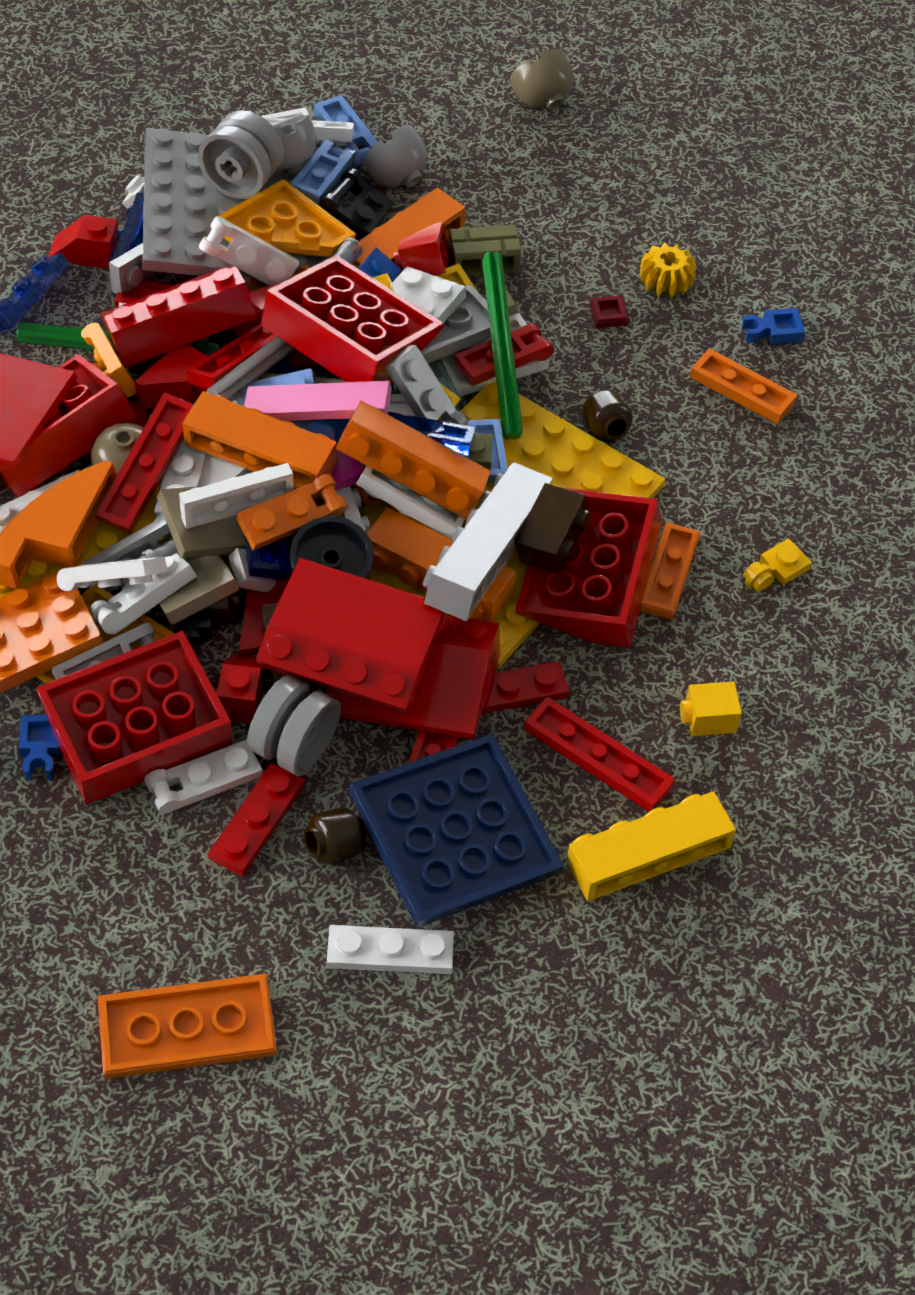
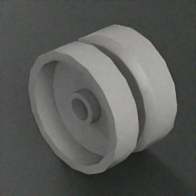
M237 110L228 114L216 129L205 138L199 146L198 161L201 171L208 182L219 192L232 198L246 199L256 195L282 165L285 151L281 137L274 126L265 118L251 111Z
M291 674L283 676L271 687L257 708L250 724L247 747L268 761L277 758V764L281 768L297 777L305 775L331 742L341 715V703L338 699L321 690L311 694L310 685Z

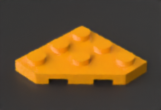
M284 179L218 215L285 253L332 257L345 239H355L356 233ZM228 236L223 237L229 242H231L232 238Z

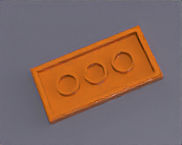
M267 973L97 996L104 1079L277 1056Z

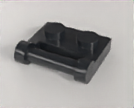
M349 168L341 175V182L335 189L321 198L319 206L356 233L355 236L361 240L381 223L391 210L394 202L389 200L381 191L365 183L358 170ZM350 191L357 198L345 209L341 206L340 202Z

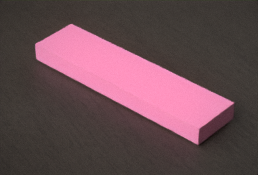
M389 381L248 386L244 407L258 409L263 414L281 421L350 419L360 400L388 415L392 388Z

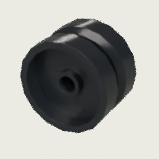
M337 516L315 518L303 525L292 540L288 577L290 579L299 558L370 580L374 559L371 540L362 527L349 519Z

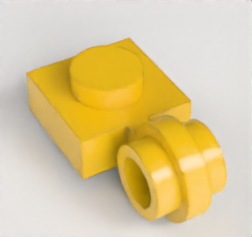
M788 538L761 554L759 562H754L745 570L743 577L746 579L745 585L750 590L754 588L757 592H760L773 583L774 577L782 585H785L811 569L812 561Z

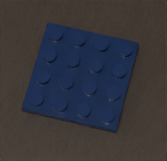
M493 734L350 783L348 791L417 928L558 875L564 868L563 862Z

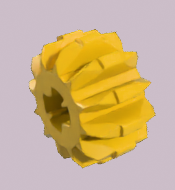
M664 242L661 248L652 246L648 253H644V257L641 260V282L645 283L646 291L656 288L658 297L663 292H667L671 299L675 292L684 295L687 288H691L694 283L696 259L690 256L689 250H679L678 244L674 247H669Z

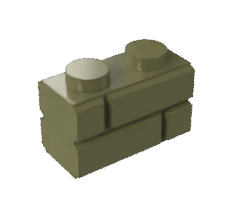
M495 224L488 227L471 228L465 226L459 229H450L449 249L452 266L459 263L467 276L484 275L482 260L487 252H498L501 254L504 274L520 272L521 247L516 225Z

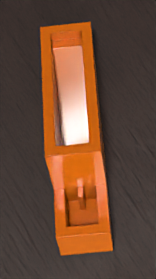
M103 461L57 483L30 502L6 525L0 533V585L18 589L33 560L62 568L77 566L99 524L95 514L116 478L113 462Z

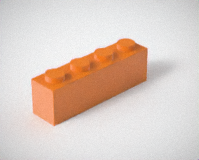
M437 187L427 195L421 196L417 202L404 211L398 212L392 219L382 226L376 227L370 234L358 241L359 245L356 246L353 252L359 246H362L363 253L352 265L362 264L376 247L396 264L394 253L398 252L400 241L435 223L443 222L448 241L450 229L464 227L465 207Z
M202 391L182 423L185 446L256 472L268 467L288 463L293 472L294 488L312 483L322 475L331 474L337 463V449H335L337 442L331 440L326 435L312 433L297 427L292 422L281 421L265 415L258 409L247 408L233 403L224 396H215Z
M360 400L335 448L466 520L483 494L491 472Z
M389 507L384 510L366 533L373 547L374 559L372 566L374 568L383 569L399 577L407 585L416 586L426 592L428 588L423 586V581L431 565L437 566L443 548L446 545L451 547L453 541ZM504 566L470 617L493 622L514 594L516 571Z

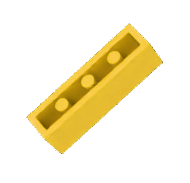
M714 791L702 796L694 794L672 807L666 809L658 807L648 812L642 818L631 822L623 820L612 825L609 830L595 835L589 833L578 837L573 843L569 844L566 862L588 902L727 850L732 846L736 828Z

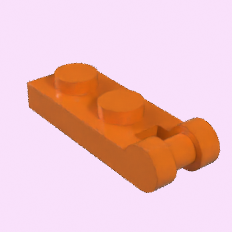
M322 475L312 483L238 512L236 520L252 550H257L297 533L303 525L315 518L338 516L345 512L349 506L344 497L338 496L334 489L336 483L332 475ZM322 496L326 504L317 507L313 499Z

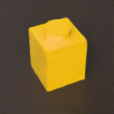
M735 682L689 685L686 700L680 702V716L683 724L689 723L691 736L737 733L742 712Z

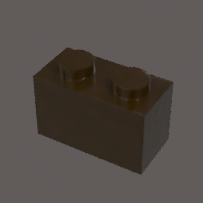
M544 483L515 540L520 563L561 575L566 563L571 562L575 557L577 541L581 533L586 532L591 524L592 512L589 510L586 494Z

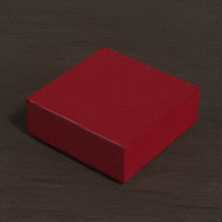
M622 295L590 298L589 306L595 328L628 326L629 317Z

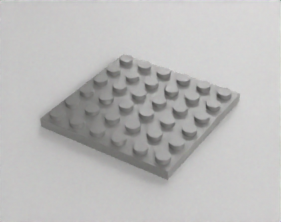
M146 128L142 270L200 276L227 265L233 266L218 257L205 253L199 248L203 237H208L212 230L210 225L213 222V218L249 199L232 198L219 192L208 182L202 173L198 161L199 146L208 135L197 132L171 131L162 128ZM286 170L276 171L257 193L282 179L290 184L300 171L288 175ZM340 179L334 185V187L331 189L329 193H331L335 189V187L340 183ZM223 238L220 242V244L228 247L230 243L225 238ZM287 253L299 261L295 272L303 266L307 265L311 268L331 258ZM238 269L242 276L255 278L247 274L246 272Z

